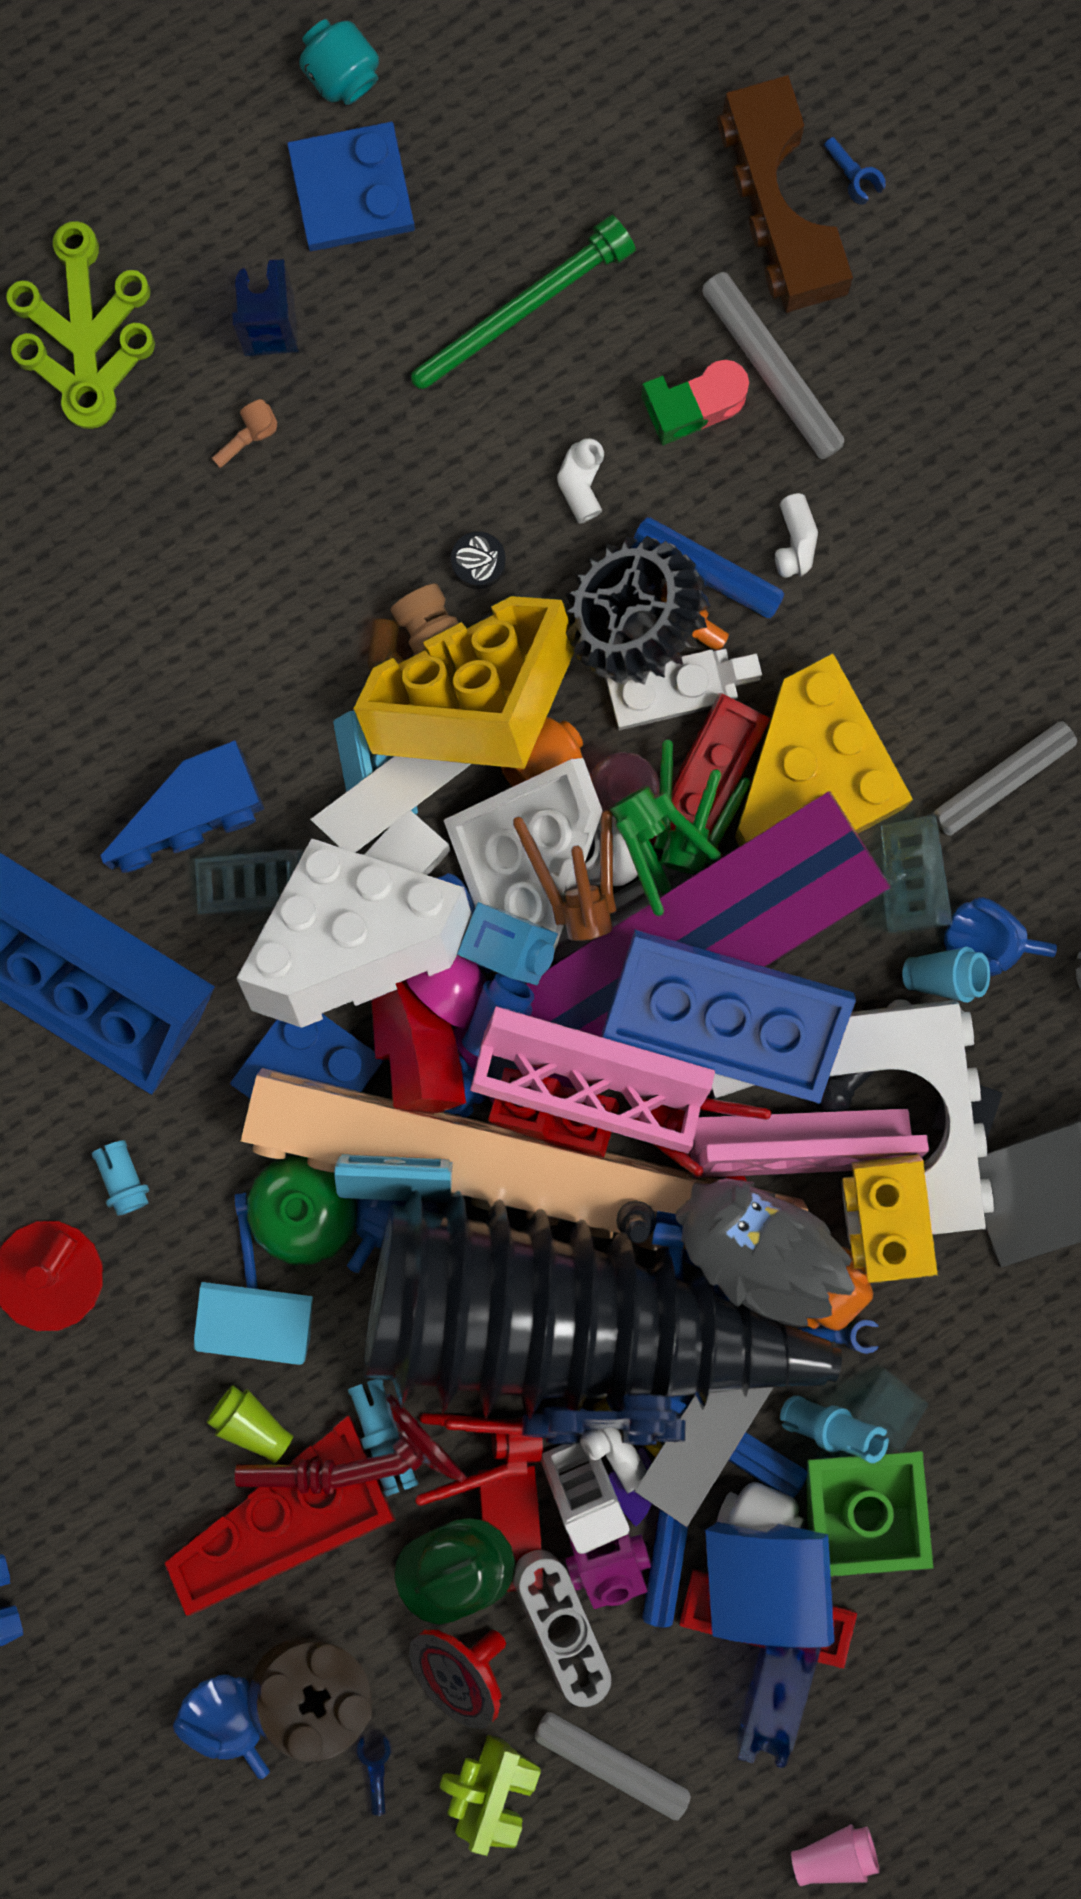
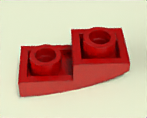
M505 1067L501 1081L512 1083L524 1076L520 1070ZM546 1077L541 1080L552 1096L567 1099L578 1093L576 1089L562 1086L558 1079ZM596 1095L607 1112L618 1113L620 1105L615 1098ZM497 1098L494 1100L488 1119L492 1124L602 1158L605 1156L612 1133L611 1131Z
M527 1467V1476L506 1477L478 1487L481 1520H485L501 1530L511 1544L515 1565L526 1553L541 1550L535 1467ZM479 1470L478 1473H481V1472H484V1471H487V1470ZM540 1568L534 1572L535 1582L533 1584L537 1589L543 1588V1570ZM513 1582L507 1592L516 1591Z

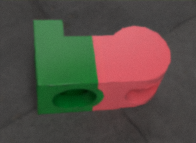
M720 360L709 365L702 376L670 389L663 376L643 383L641 398L662 446L739 413L745 404L749 379L744 368L738 363L730 360Z

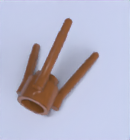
M606 810L601 815L600 893L598 886H590L583 850L580 846L575 845L571 849L577 888L565 893L567 902L563 901L524 820L521 817H515L513 825L552 906L555 924H566L568 937L574 941L593 939L610 933L613 930L610 913L617 911L613 896L612 813Z

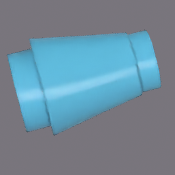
M962 947L919 957H910L904 963L902 977L904 985L908 990L968 1003L975 997H982L986 993L990 983V966L983 953L975 952L970 947Z

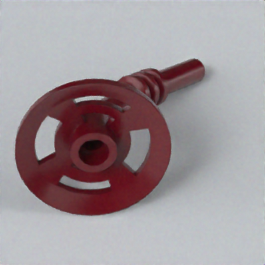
M390 1393L385 1397L386 1406L391 1421L400 1437L392 1445L395 1452L335 1465L334 1460H326L324 1465L321 1460H313L311 1464L309 1459H301L299 1465L237 1464L234 1473L235 1485L237 1487L298 1488L302 1494H307L310 1488L313 1494H320L322 1489L325 1494H333L335 1488L404 1474L410 1468L416 1471L422 1464L444 1474L448 1478L463 1482L467 1476L443 1448L427 1434L404 1406L400 1409L398 1400Z

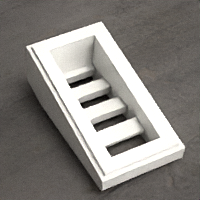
M581 1437L580 1444H563L542 1453L541 1463L564 1525L578 1553L589 1552L628 1534V1523L601 1458L593 1460L586 1455L581 1445ZM586 1461L590 1462L584 1466H581L575 1470H572L568 1473L559 1476V1473H562Z

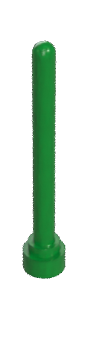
M611 214L593 227L594 234L588 238L589 244L416 368L411 375L412 384L418 389L428 388L601 262L604 265H608L612 261L618 264L634 253L636 247L621 222Z

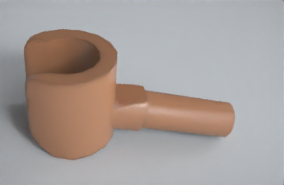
M256 400L241 409L240 415L246 428L238 432L230 442L212 457L220 468L252 441H260L275 433L277 420L270 406L264 400Z

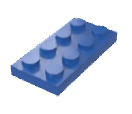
M635 930L604 1024L602 1038L715 1070V1074L820 1103L856 998L853 992Z

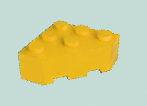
M511 596L491 606L493 615L466 629L461 622L424 641L425 650L399 664L394 658H391L374 667L354 707L371 753L525 769L574 654V647L570 644L566 635L570 624L563 601Z
M834 654L785 678L780 687L735 834V839L740 847L828 791H831L857 834L904 810L913 801L911 794Z

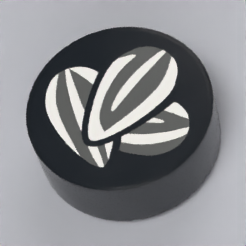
M471 532L462 536L454 545L451 553V564L454 575L463 585L472 589H485L493 586L501 579L506 567V556L502 544L496 537L486 532Z

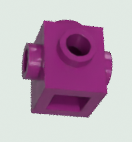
M628 1532L625 1536L583 1554L576 1551L570 1538L574 1555L565 1558L568 1572L575 1591L585 1588L593 1609L606 1605H621L628 1602L632 1597L647 1593L641 1570L650 1568L651 1563L641 1534L631 1537Z

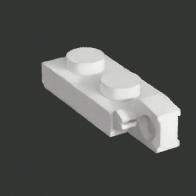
M726 649L714 652L713 650L682 656L683 665L675 664L672 661L666 664L665 678L655 676L650 671L645 685L636 683L631 678L625 685L614 682L610 677L607 678L606 683L618 731L711 709L719 693L736 699L738 695L735 686L761 680L762 672L757 654L729 660Z

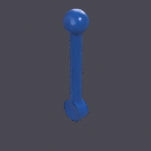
M247 1193L235 1194V1207L239 1221L247 1288L258 1289L251 1229L247 1222L248 1196Z

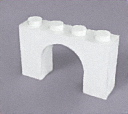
M955 1000L852 1012L830 1076L900 1069L913 1072L928 1080L937 1089L942 1098L946 1118L942 1140L933 1155L924 1162L932 1234L986 1229L984 1213L994 1212L990 1180L980 1179L978 1158L987 1157V1144L983 1123L973 1124L971 1102L980 1101L981 1095L977 1068H967L964 1046L974 1045L970 1012H960V1004ZM841 1180L846 1229L850 1243V1234L860 1233L858 1211L847 1212L843 1180Z

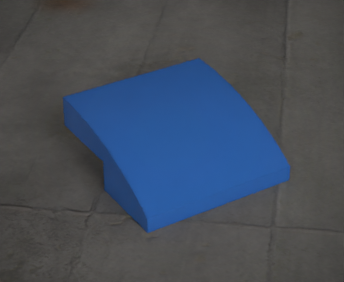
M717 1522L706 1529L713 1637L749 1644L779 1647H829L834 1643L828 1534L782 1524L776 1525L768 1532Z

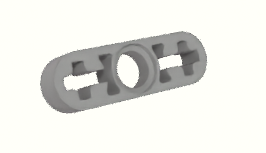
M530 1551L523 1555L515 1565L514 1587L557 1686L572 1704L580 1707L593 1706L604 1699L610 1689L611 1673L565 1567L548 1551ZM540 1568H543L547 1574H550L546 1577V1582L551 1594L555 1597V1600L547 1603L544 1596L533 1584L535 1582L534 1572ZM561 1615L575 1617L576 1629L569 1639L562 1642H554L548 1638L549 1625L556 1617ZM577 1654L580 1661L590 1672L588 1674L590 1684L582 1688L576 1682L578 1675L572 1662L569 1660V1657Z

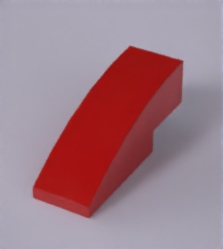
M407 979L396 983V990L371 999L376 1059L390 1061L393 1109L440 1113L466 1104L462 1067L451 1024L438 1016L410 989Z

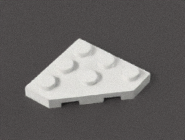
M583 758L564 762L444 819L475 908L477 903L480 902L505 910L559 933L553 946L555 953L564 924H555L552 906L513 825V819L521 817L524 820L563 901L567 902L565 893L577 887L571 849L575 845L580 846L583 850L584 861H586L602 814L600 802Z

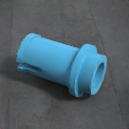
M121 1140L105 1146V1151L102 1148L95 1150L92 1153V1157L97 1163L110 1196L106 1201L107 1206L114 1207L116 1214L119 1216L147 1205L148 1200L145 1194L150 1190L148 1185H141L127 1150L126 1141Z

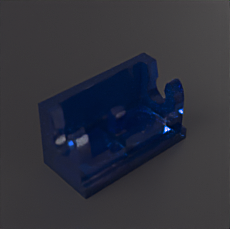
M284 259L268 261L266 277L269 281V286L265 292L260 294L252 293L248 289L250 280L245 268L240 269L235 282L238 312H232V320L244 355L257 356L299 352L294 292Z
M761 1645L737 1733L738 1760L754 1763L758 1751H764L776 1757L774 1762L777 1767L783 1768L788 1764L790 1751H793L821 1647Z

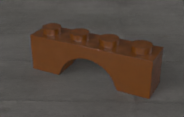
M789 75L726 93L723 114L717 116L718 129L724 147L733 146L739 164L733 166L734 180L740 197L749 196L755 215L749 216L750 231L755 246L757 248L765 246L770 261V266L765 267V277L772 298L781 297L785 312L788 313L848 295L853 276L837 227L815 224L800 217L785 202L778 187V167L786 156L800 145L804 130V122Z

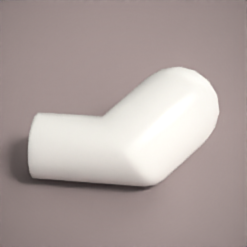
M591 438L583 439L570 447L557 476L558 485L579 524L598 516L602 512L590 486L604 459V450L598 441Z
M797 493L787 496L780 503V508L790 533L791 547L778 549L775 553V563L779 575L785 578L797 573L801 577L812 568L818 536L817 527L806 497L803 494Z
M615 1427L588 1430L582 1434L581 1445L586 1455L593 1460H598L606 1455L627 1494L636 1490L647 1469L633 1445L623 1443V1434Z

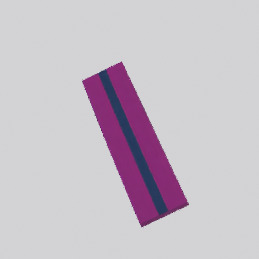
M828 791L660 897L664 908V913L661 916L654 915L649 904L613 927L610 933L596 938L549 968L541 976L538 985L526 983L535 996L531 1003L533 1011L530 1017L602 1037L604 1024L635 930L766 967L890 889L891 886L831 791ZM469 1025L466 1028L458 1027L453 1031L457 1048L468 1066L475 1070L478 1057L470 1053L462 1044V1038L466 1034ZM492 1055L487 1077L501 1081L505 1067L515 1070L519 1069L514 1061ZM556 1073L548 1076L558 1079L564 1087L574 1088L566 1076ZM488 1096L489 1100L493 1104L495 1098Z

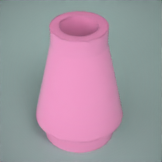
M850 1824L803 1849L791 1851L792 1865L799 1886L819 1883L867 1882V1876L879 1873L876 1850L867 1826L854 1829L853 1825Z

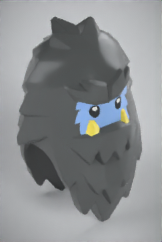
M725 1178L711 1184L694 1183L691 1190V1198L676 1211V1220L683 1226L681 1241L685 1244L691 1261L695 1266L701 1267L711 1285L719 1284L729 1300L736 1306L742 1303L765 1318L776 1320L789 1326L805 1327L808 1325L806 1318L821 1319L832 1315V1306L828 1300L829 1295L827 1292L851 1295L855 1289L846 1266L850 1265L851 1258L838 1242L829 1235L830 1230L825 1222L798 1206L776 1198L775 1193L755 1188V1182Z

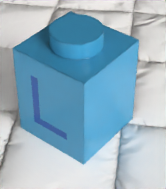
M478 902L457 955L511 979L538 985L541 976L549 969L553 961V946L559 933L505 910Z

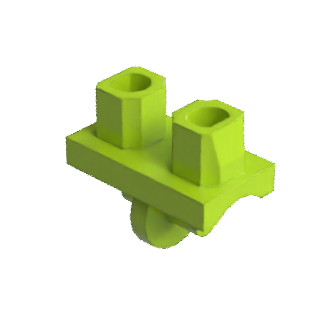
M487 1735L479 1761L465 1758L460 1775L445 1773L442 1775L439 1784L440 1789L453 1796L447 1814L459 1819L455 1834L470 1844L469 1850L471 1852L485 1856L488 1855L490 1846L516 1847L522 1830V1817L515 1811L503 1809L508 1792L512 1791L530 1796L535 1791L541 1773L540 1767L532 1760L517 1753L504 1739Z

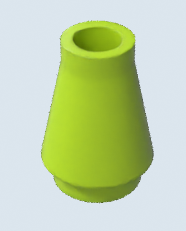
M231 1386L226 1391L206 1422L216 1429L215 1436L259 1454L272 1463H276L293 1439V1435L277 1422L248 1389L242 1392L235 1386Z

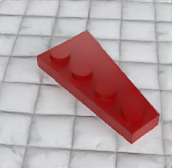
M348 1415L333 1427L330 1433L293 1459L290 1465H299L301 1459H309L311 1464L313 1460H321L323 1465L326 1460H334L335 1465L369 1457L366 1450L363 1449L355 1424ZM378 1479L335 1488L333 1494H325L323 1489L320 1494H313L311 1488L307 1494H302L298 1488L258 1487L247 1496L248 1498L225 1517L217 1520L167 1560L165 1565L185 1615L191 1616L396 1520L386 1497H384L383 1489Z

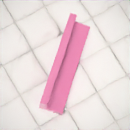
M495 1007L484 1032L470 1091L688 1154L693 1147L700 1107L712 1089L715 1070ZM492 1055L514 1061L524 1077L512 1083L487 1077ZM554 1073L566 1076L578 1093L567 1099L552 1096L541 1080ZM607 1089L621 1092L632 1109L621 1115L607 1112L596 1095ZM661 1105L685 1111L681 1133L660 1127L650 1111Z
M908 1109L771 1114L768 1120L741 1116L698 1117L690 1155L691 1159L702 1166L704 1171L701 1176L693 1175V1178L852 1171L851 1162L920 1154L922 1158L929 1152L927 1135L912 1136Z

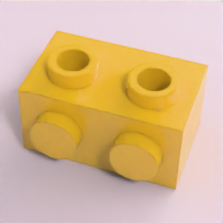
M920 1154L851 1162L853 1177L843 1178V1189L847 1212L858 1211L860 1233L850 1234L854 1269L865 1268L868 1283L938 1275L924 1162Z

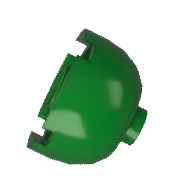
M289 1155L284 1159L271 1163L255 1179L247 1198V1222L255 1241L271 1257L291 1265H313L334 1256L350 1240L356 1226L357 1199L339 1197L336 1191L335 1172L310 1167L307 1164L308 1157L300 1155Z

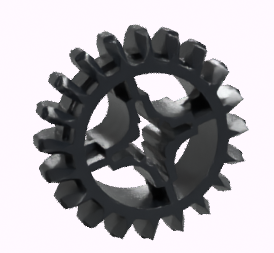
M646 536L641 543L636 539L626 537L621 550L616 546L607 544L606 557L602 560L589 557L590 571L586 575L574 574L577 583L580 585L578 590L565 594L568 603L572 606V608L566 611L570 624L566 635L570 644L574 647L573 651L576 653L577 659L585 666H590V670L597 676L604 677L605 679L610 677L614 682L623 685L630 678L636 683L645 685L650 671L655 676L665 678L666 664L670 661L683 665L680 652L685 646L698 648L696 639L692 634L695 630L707 628L705 618L700 613L710 607L708 597L703 593L707 585L704 578L697 572L696 564L686 554L683 555L675 545L666 541L661 544L657 539ZM662 579H666L668 594L666 602H661L663 592L660 590ZM606 618L610 619L608 630L612 632L608 643L605 637Z

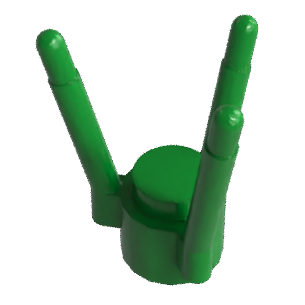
M666 739L662 743L660 795L666 792L672 801L673 743L671 740ZM717 769L712 770L692 824L708 838V841L716 849L750 786L748 778L744 777L740 780L708 837L709 830L705 828L721 778V772ZM666 816L662 818L666 829L656 836L653 849L663 852L660 860L661 865L691 875H696L703 871L705 865H712L713 861L677 827L675 830H671V821Z
M645 786L610 807V811L617 821L615 825L627 845L644 893L656 916H661L664 913V908L654 880L663 895L672 890V886L649 841L666 829L662 821L663 817L666 816L712 861L717 862L721 859V853L675 808L666 792L655 798L649 786Z

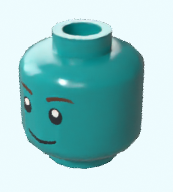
M324 19L314 25L302 38L307 47L301 54L299 66L328 102L333 103L343 100L346 105H349L368 92L377 82L379 77L375 71L379 64V56L351 21L345 20L331 25L327 19Z

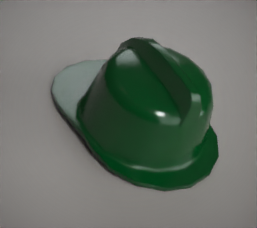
M465 1518L452 1521L415 1538L407 1544L396 1561L395 1582L400 1598L414 1615L423 1621L437 1625L451 1623L485 1609L502 1598L513 1582L515 1559L511 1544L501 1530L485 1520Z

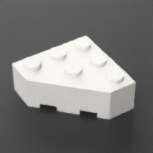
M311 838L237 977L251 1011L302 1028L322 1020L321 1013L351 1001L354 1002L355 1006L396 990V983L427 971L428 976L451 968L472 918L464 887Z

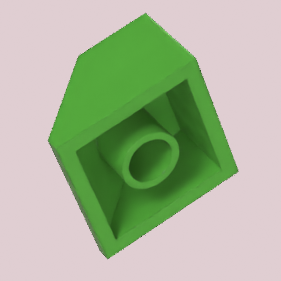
M922 1451L885 1454L876 1463L866 1462L857 1456L807 1460L808 1530L828 1534L831 1576L933 1568Z

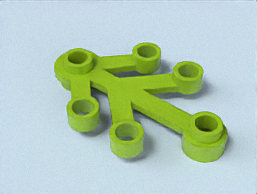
M72 221L60 226L53 238L54 251L60 262L66 266L70 322L43 301L37 287L31 282L18 281L14 283L7 292V301L17 316L31 319L73 353L75 375L47 356L44 344L34 334L26 333L18 336L12 344L11 352L13 358L22 369L36 372L62 393V409L74 425L85 429H93L106 424L113 416L117 404L114 389L139 360L148 358L154 351L155 340L149 328L141 323H131L121 331L120 344L122 347L98 372L96 352L134 308L140 307L148 301L150 287L142 273L136 270L124 271L116 279V294L93 319L89 266L98 257L99 244L94 232L88 225ZM72 235L83 237V243L76 249L65 247L66 240ZM130 282L142 284L140 293L135 296L125 295L123 293L124 288ZM25 292L34 294L33 302L29 306L19 307L16 305V299L20 294ZM142 334L147 337V341L142 348L132 349L128 346V341L133 335ZM35 345L38 347V353L33 359L24 360L20 357L21 351L25 346ZM86 392L96 393L97 401L93 406L85 408L79 405V399L82 394Z

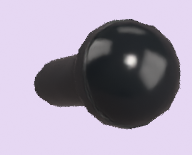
M875 1071L836 1075L833 1078H829L821 1102L816 1103V1106L822 1112L847 1111L852 1102V1097L855 1095L854 1092Z
M635 1200L627 1202L620 1208L616 1222L620 1232L627 1233L631 1241L641 1243L655 1229L656 1217L651 1206L645 1202Z

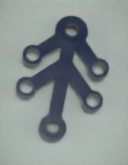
M624 1396V1407L621 1411H586L583 1408L580 1411H567L566 1407L541 1408V1414H534L530 1422L527 1414L522 1415V1436L546 1438V1443L580 1444V1434H584L588 1430L614 1427L623 1430V1443L630 1445H656L657 1441H686V1420L677 1419V1413L671 1412V1398L664 1396Z

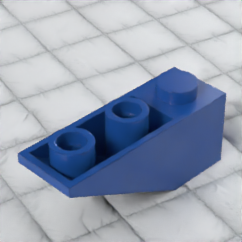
M232 741L184 760L100 855L103 864L111 870L120 867L122 873L132 872L152 863L151 854L170 846L174 853L182 852L203 843V833L223 826L226 833L233 832L256 821L254 813L264 810V806L237 742Z

